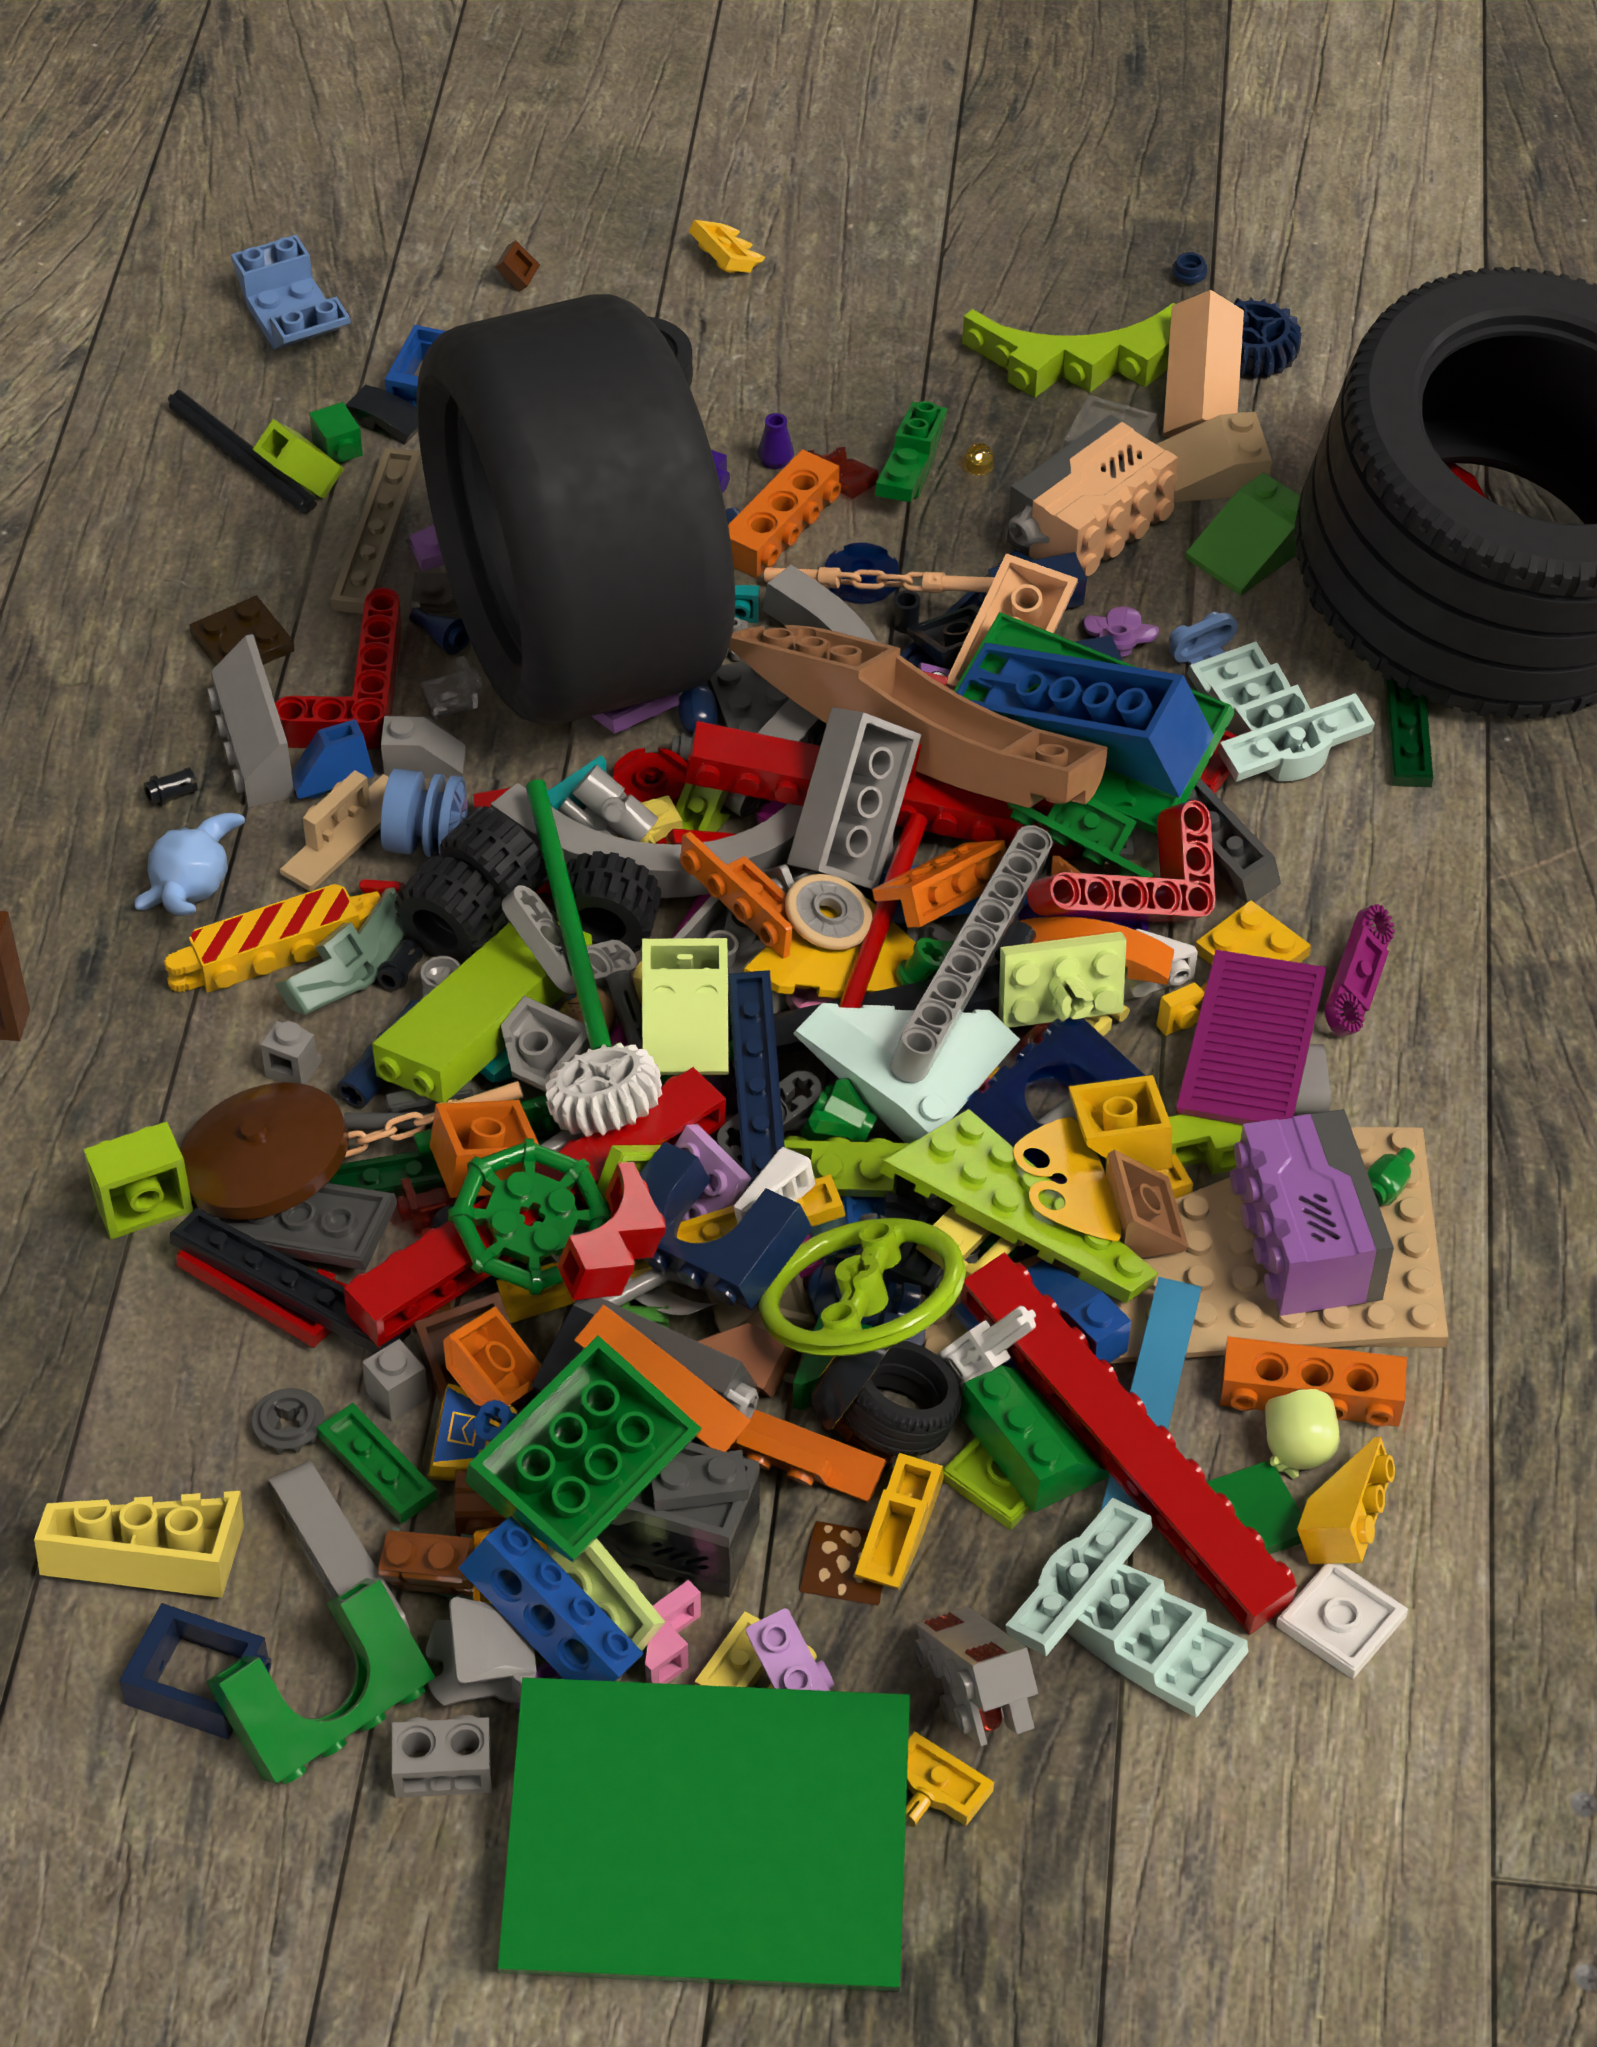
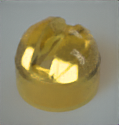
M984 443L973 444L965 454V469L974 475L990 473L994 468L993 451Z

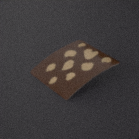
M816 1521L805 1562L800 1591L878 1606L883 1585L857 1578L854 1575L869 1530Z

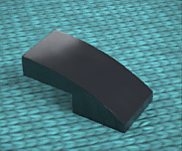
M365 385L346 404L351 415L368 429L373 431L379 425L404 445L418 432L417 407L380 388Z

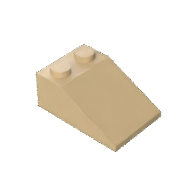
M1256 411L1218 415L1156 444L1178 457L1174 503L1233 497L1240 488L1264 472L1270 476L1272 459Z

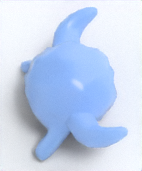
M237 813L218 814L204 820L197 829L184 827L178 830H169L164 836L156 840L148 857L147 872L151 889L135 899V908L137 910H148L163 902L165 909L174 915L189 916L195 913L196 907L191 903L206 900L213 895L220 887L228 871L226 852L224 847L218 842L228 832L245 823L244 816Z

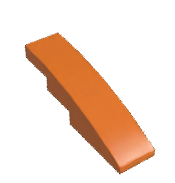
M604 1304L574 1339L577 1344L585 1348L599 1335L702 1428L696 1438L707 1447L726 1452L751 1422L748 1417Z

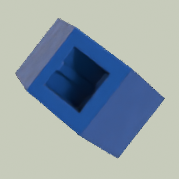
M356 719L320 729L316 732L291 772L293 788L298 799L305 797L316 798L324 795L328 790L333 789L338 782L347 778L354 770L365 775L367 779L374 777L365 739Z

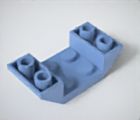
M297 235L284 237L274 242L231 254V260L247 307L274 350L340 330L351 323L348 313L337 296L326 299L312 278L310 255Z

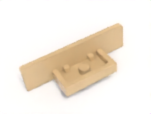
M354 770L347 778L338 782L331 792L317 805L310 807L303 817L306 845L280 868L281 875L308 891H313L381 828L382 804L389 777L383 774L368 788L367 777Z

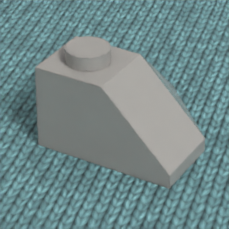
M384 716L381 740L384 775L389 777L392 770L398 768L422 771L425 778H433L434 774H444L446 779L453 775L463 777L466 745L430 716Z
M526 996L521 999L501 1024L512 1076L544 1092H547L545 1084L550 1080V1074L553 1071L559 1070V1064L570 1062L574 1054L582 1055L588 1051V1048L590 1049L584 1023Z

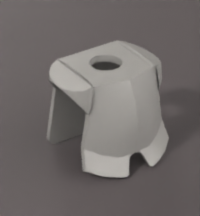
M454 1597L449 1603L450 1620L435 1621L426 1647L428 1660L440 1661L444 1665L442 1674L428 1682L433 1695L444 1706L495 1697L508 1703H519L521 1699L522 1677L535 1678L537 1673L534 1647L493 1604Z

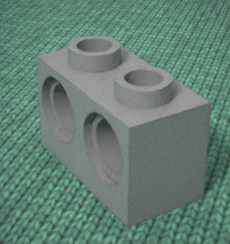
M461 1715L448 1720H428L416 1717L405 1722H392V1779L395 1798L492 1793L489 1717L477 1718L472 1715ZM463 1749L475 1750L470 1755L457 1754V1752ZM416 1751L427 1753L419 1758L409 1757L411 1753Z

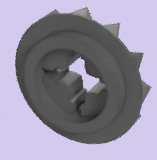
M297 1388L280 1389L266 1395L256 1405L252 1414L254 1435L259 1438L263 1448L267 1446L274 1447L279 1454L284 1449H295L299 1453L302 1446L308 1442L315 1444L318 1435L317 1426L324 1422V1410L320 1401L311 1393ZM284 1417L287 1420H291L296 1417L298 1428L287 1425L282 1429L280 1418Z

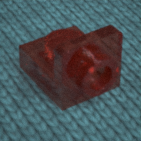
M409 1177L401 1179L403 1195L396 1197L402 1222L410 1221L415 1237L424 1235L428 1230L432 1229L431 1223L434 1215L441 1208L454 1203L457 1197L450 1198L446 1187L434 1188L428 1192L415 1194Z

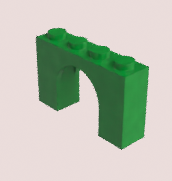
M365 1578L326 1603L353 1651L356 1667L350 1693L343 1703L332 1712L317 1718H304L294 1712L283 1699L260 1657L246 1655L206 1681L262 1780L272 1783L280 1781L282 1785L296 1780L307 1771L306 1763L319 1755L322 1758H326L338 1752L347 1744L345 1740L347 1736L359 1728L361 1731H367L377 1726L386 1719L387 1716L384 1713L386 1710L398 1702L401 1705H406L416 1700L425 1693L424 1685L436 1678L380 1579Z

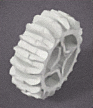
M617 1043L613 1047H607L603 1044L600 1049L596 1050L588 1048V1051L582 1055L574 1054L570 1062L559 1064V1070L553 1071L550 1074V1080L545 1084L548 1100L546 1103L550 1115H553L555 1122H558L561 1130H569L571 1135L581 1132L585 1136H591L595 1132L605 1135L609 1130L616 1129L620 1131V1128L626 1124H636L638 1117L648 1116L649 1109L658 1105V1098L662 1095L660 1071L647 1050L638 1049L636 1045L624 1047L622 1043Z

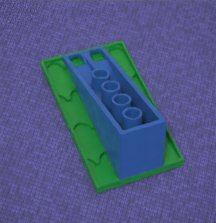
M1001 612L998 613L954 689V692L1001 716L1037 729L1108 747L1104 773L1093 798L1137 821L1135 827L1157 835V822L1161 811L1188 801L1192 789L1195 788L1209 762V758L1213 755L1225 733V728L1228 727L1235 714L1230 704L1190 689L1184 675L1138 668Z

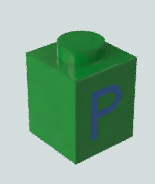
M344 402L309 412L312 440L317 448L338 464L363 456L360 427Z

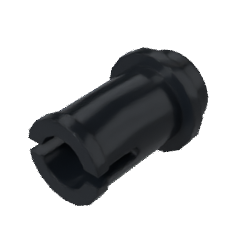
M188 767L182 771L160 778L156 775L151 776L149 781L144 782V791L151 805L158 804L163 806L166 804V800L190 792H196L198 785L196 782H191V780L196 778L191 768Z
M401 941L388 961L382 962L378 967L377 978L384 988L395 991L398 988L405 987L408 983L409 973L423 957V950L420 946L416 948L412 955H408L416 944L414 941Z

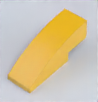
M902 1453L898 1454L887 1490L883 1489L854 1574L855 1577L900 1590L918 1550L943 1483L944 1472L942 1465Z

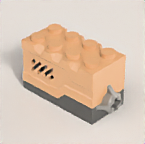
M1109 415L1011 486L1007 542L1034 560L1075 552L1085 576H1090L1099 567L1100 560L1107 561L1111 557L1118 556L1123 550L1125 542L1131 543L1135 539L1142 538L1148 531L1150 524L1156 525L1171 515L1174 509L1173 500L1175 484L1177 482L1178 457L1134 431L1132 427L1113 415Z

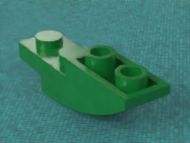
M912 401L895 434L894 449L876 482L875 496L910 503L914 497L919 498L939 445L948 408L937 406L929 401Z

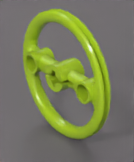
M882 1218L849 1223L830 1229L802 1243L766 1292L761 1296L759 1310L764 1326L770 1335L784 1346L798 1352L834 1357L873 1352L909 1339L940 1319L955 1303L963 1288L966 1277L965 1263L961 1250L954 1239L936 1226L925 1222L902 1218ZM911 1242L928 1247L936 1252L943 1260L945 1270L942 1280L935 1291L919 1306L903 1316L885 1324L863 1330L861 1326L862 1318L879 1313L888 1304L889 1298L882 1274L884 1270L894 1267L901 1260L899 1246L902 1243ZM861 1244L863 1248L861 1255L846 1258L835 1268V1276L841 1293V1299L839 1302L823 1310L821 1314L823 1327L817 1331H810L795 1326L786 1320L780 1312V1300L784 1290L797 1274L826 1255Z

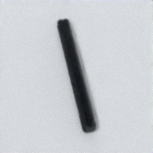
M177 390L174 394L169 395L170 409L301 513L307 514L311 509H315L317 503L315 502L316 496L260 456L253 450L254 447L189 395L182 390Z

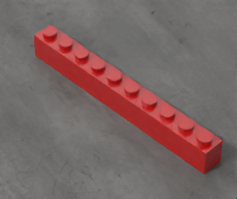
M697 721L689 748L685 783L803 807L821 746ZM917 772L914 782L908 781L896 822V826L904 827L909 814L920 813L927 819L926 832L976 842L1004 840L1006 848H1009L1017 832L1024 827V825L1010 818L1013 811L1007 808V802L953 786L920 772ZM1044 798L1031 806V808L1048 816L1055 803L1048 802ZM1036 823L1033 824V826L1040 827V828L1044 829V830L1047 831V832L1049 831V830H1047V829H1045V828H1043V827L1037 825ZM1053 842L1048 856H1060L1065 860H1077L1082 848L1071 842L1067 848Z
M692 1067L679 1076L676 1075L669 1078L661 1087L662 1095L658 1098V1105L649 1109L648 1116L638 1117L636 1124H626L620 1128V1131L616 1129L609 1130L605 1135H602L600 1132H595L591 1136L584 1135L578 1140L569 1141L559 1153L579 1161L584 1158L591 1164L589 1170L598 1185L612 1145H662L665 1141L675 1146L685 1126L691 1124H698L710 1135L725 1124L726 1098ZM535 1163L536 1173L559 1182L565 1176L564 1173ZM576 1184L570 1190L575 1197V1206L578 1211L589 1210ZM492 1194L473 1205V1207L486 1209ZM529 1209L519 1213L525 1216L524 1224L528 1226H533L535 1221L543 1222L535 1210ZM448 1221L438 1228L435 1227L428 1230L421 1239L404 1250L393 1252L385 1262L369 1272L361 1273L354 1277L344 1287L346 1313L379 1348L413 1326L414 1322L429 1316L491 1275L483 1272L478 1275L471 1269L473 1265L472 1260L455 1225ZM484 1225L475 1226L485 1248L487 1249L492 1246L493 1236L489 1228L486 1230ZM503 1254L498 1258L507 1263L516 1260Z
M1004 1252L965 1278L960 1301L979 1323L986 1320L991 1327L1019 1306H1024L1028 1311L1032 1309L1035 1312L1036 1317L1034 1321L1036 1327L1006 1349L1011 1356L1010 1359L1141 1511L1151 1516L1152 1524L1248 1635L1254 1633L1285 1610L1293 1601L1297 1589L1295 1577L1289 1567L1282 1561L1276 1562L1266 1551L1265 1543L1260 1534L1250 1526L1246 1528L1237 1518L1230 1500L1221 1492L1216 1494L1205 1481V1475L1201 1467L1193 1459H1186L1176 1448V1443L1171 1433L1164 1426H1157L1147 1415L1144 1403L1134 1392L1128 1393L1118 1382L1117 1374L1109 1362L1105 1359L1099 1360L1089 1349V1343L1081 1330L1075 1326L1071 1328L1061 1317V1312L1056 1302L1049 1295H1042L1033 1285L1028 1270L1021 1263H1014Z

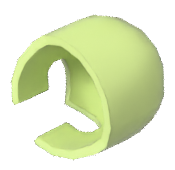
M1317 1389L1297 1390L1284 1396L1272 1398L1266 1403L1265 1425L1267 1428V1443L1273 1454L1270 1458L1271 1466H1276L1279 1472L1284 1471L1292 1479H1295L1299 1476V1470L1320 1467L1335 1455L1340 1442L1339 1426L1334 1401L1327 1393Z

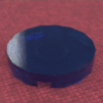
M867 542L845 545L844 550L836 553V550L832 552L825 563V567L840 568L841 572L854 573L857 570L863 569L880 570L885 574L899 575V565L896 558L894 557L893 559L889 556L888 550ZM860 575L862 578L861 583L878 584L876 581L877 576ZM841 584L838 589H828L843 601L855 604H871L887 598L895 591L896 587L884 586L881 589L875 590L858 589L852 585Z

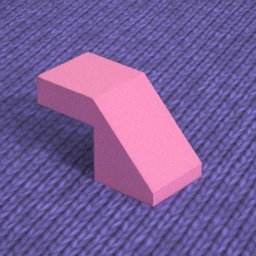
M689 1580L653 1605L665 1623L647 1644L645 1660L646 1683L667 1684L689 1668L688 1643L678 1633L701 1617V1592Z

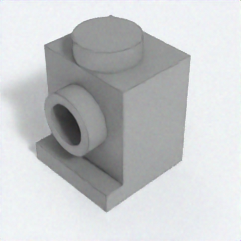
M277 1021L260 1044L265 1076L279 1082L307 1084L323 1061L322 1055L317 1054L314 1034L309 1033L300 1027L299 1024L292 1021L283 1023ZM286 1059L291 1061L292 1069L283 1066Z

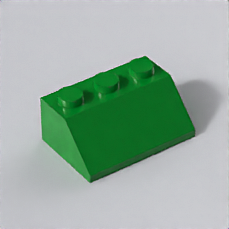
M1001 1365L990 1372L988 1371L964 1382L959 1416L975 1437L978 1438L982 1446L994 1459L995 1463L1034 1513L1110 1476L1108 1471L1020 1370Z

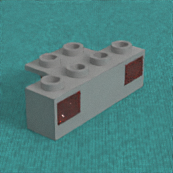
M969 1607L949 1612L936 1618L932 1617L929 1620L926 1619V1621L916 1624L920 1638L914 1641L916 1655L923 1668L927 1667L934 1673L936 1678H941L945 1694L939 1697V1701L947 1723L955 1725L962 1735L966 1734L980 1746L987 1745L985 1732H993L998 1729L1002 1723V1718L1005 1719L1006 1726L1016 1734L1035 1728L1027 1698L1039 1693L1026 1646Z

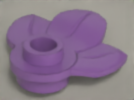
M1126 606L1111 609L1107 617L1088 615L1084 618L1086 633L1094 637L1112 635L1121 657L1131 654L1133 647L1137 643L1154 641L1159 634V627L1141 623L1140 613Z

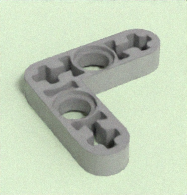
M518 885L502 901V909L555 985L566 993L575 994L576 989L560 925L533 890L526 886ZM610 940L587 946L597 988L606 985L605 978L609 974L619 970H628L631 973L637 967V958L634 952L619 940Z

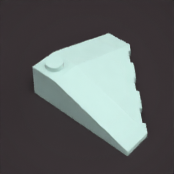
M833 1003L820 1004L793 1034L839 1079L849 1078L862 1101L870 1106V1109L905 1143L918 1140L950 1121L1020 1040L990 1010L975 1009L972 1013L962 1012L928 1075L922 1081L907 1082L894 1074L890 1064L901 1034L915 1010H895L894 1006L881 1005L843 1008Z

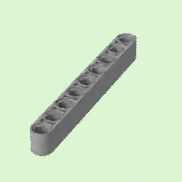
M1027 825L1017 832L901 1034L890 1064L892 1071L900 1079L907 1082H919L928 1075L995 956V951L1010 923L1014 922L1026 901L1030 884L1037 880L1041 874L1053 843L1050 834L1044 829Z

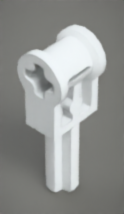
M1019 1306L991 1327L985 1320L937 1354L942 1360L946 1361L960 1382L961 1392H963L964 1382L992 1371L1011 1358L1006 1349L1036 1327L1034 1321L1036 1314L1032 1309L1028 1311L1024 1306Z

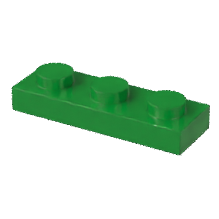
M351 1403L317 1426L320 1440L400 1524H403L438 1499L437 1489L354 1403Z

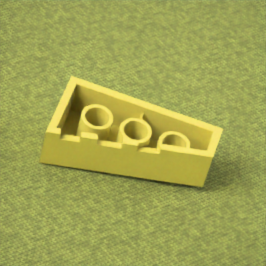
M241 1491L224 1492V1498L201 1499L200 1493L181 1494V1501L153 1502L152 1496L134 1497V1501L121 1505H111L108 1499L47 1503L34 1538L39 1574L222 1598L244 1528Z

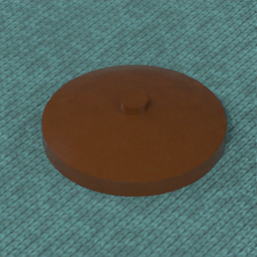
M281 1082L260 1085L239 1092L220 1102L204 1114L192 1127L182 1144L180 1152L185 1163L191 1200L205 1212L227 1219H256L286 1211L313 1196L331 1180L345 1158L349 1134L347 1124L337 1103L327 1093L313 1086Z

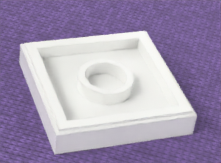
M1325 1564L1278 1617L1276 1627L1353 1680L1407 1616L1408 1608L1343 1564Z

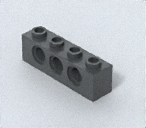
M1200 778L1195 788L1192 789L1188 801L1196 800L1202 802L1210 813L1214 869L1245 903H1248L1250 900L1256 902L1281 884L1275 857Z

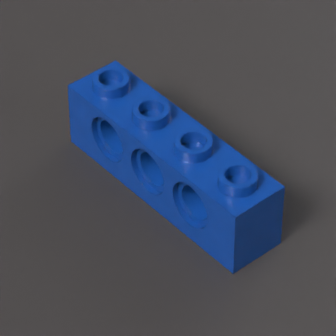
M512 1516L487 1535L458 1567L564 1679L618 1681L644 1654Z

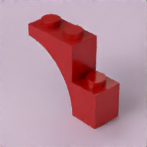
M634 1162L617 1164L605 1192L611 1211V1219L597 1229L578 1235H571L567 1240L557 1268L572 1300L621 1296L629 1277L633 1274L634 1259L653 1258L661 1238L665 1235L666 1223L664 1216L658 1211L649 1194L648 1185L641 1178Z

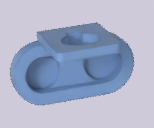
M1212 612L1201 622L1192 626L1181 625L1175 628L1169 636V653L1176 661L1186 662L1188 665L1225 653L1220 647L1226 645L1235 636L1238 622L1229 613L1219 614L1218 612Z

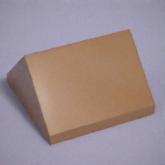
M1115 1149L1108 1153L1105 1174L1121 1222L1120 1240L1140 1258L1180 1253L1188 1249L1189 1246L1169 1177Z

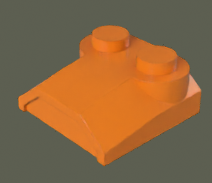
M496 1306L454 1331L443 1340L446 1368L474 1404L483 1406L489 1401L497 1400L510 1407L511 1405L518 1404L534 1391L531 1385L542 1364Z

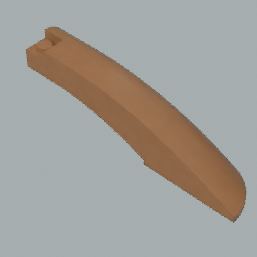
M785 625V628H769L766 630L763 626L732 633L728 647L783 694L825 723L828 722L831 708L834 707L863 712L921 734L919 744H922L917 772L974 793L1028 808L1044 798L1048 802L1056 804L1073 801L1085 805L1093 797L1101 782L1106 765L1108 747L1037 729L1001 716L966 699L928 676L900 656L899 647L832 630L798 625Z

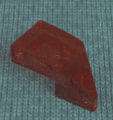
M837 447L835 451L828 455H819L814 450H808V452L839 465L840 493L854 499L876 485L879 478L878 471L853 458L848 459L846 447Z

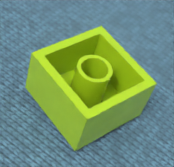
M167 1121L154 1126H147L136 1132L112 1140H105L83 1149L94 1200L111 1240L193 1212L184 1159Z

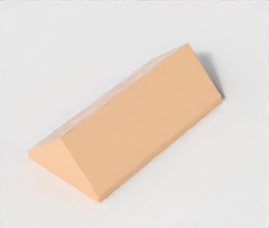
M1212 290L1172 305L1163 437H1173L1218 415L1238 413L1244 310Z
M1006 553L948 675L947 687L954 691L999 612L1054 634L1076 588L1078 578Z

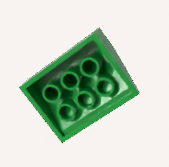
M597 1335L468 1464L465 1482L499 1514L507 1519L512 1516L529 1534L571 1562H574L701 1432L702 1428Z

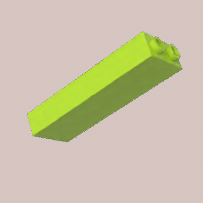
M509 922L372 1043L376 1076L387 1082H392L412 1090L420 1096L439 1103H445L506 1048L501 1024L524 996L551 1007L566 992L555 985L512 923ZM583 931L586 946L592 945V935Z

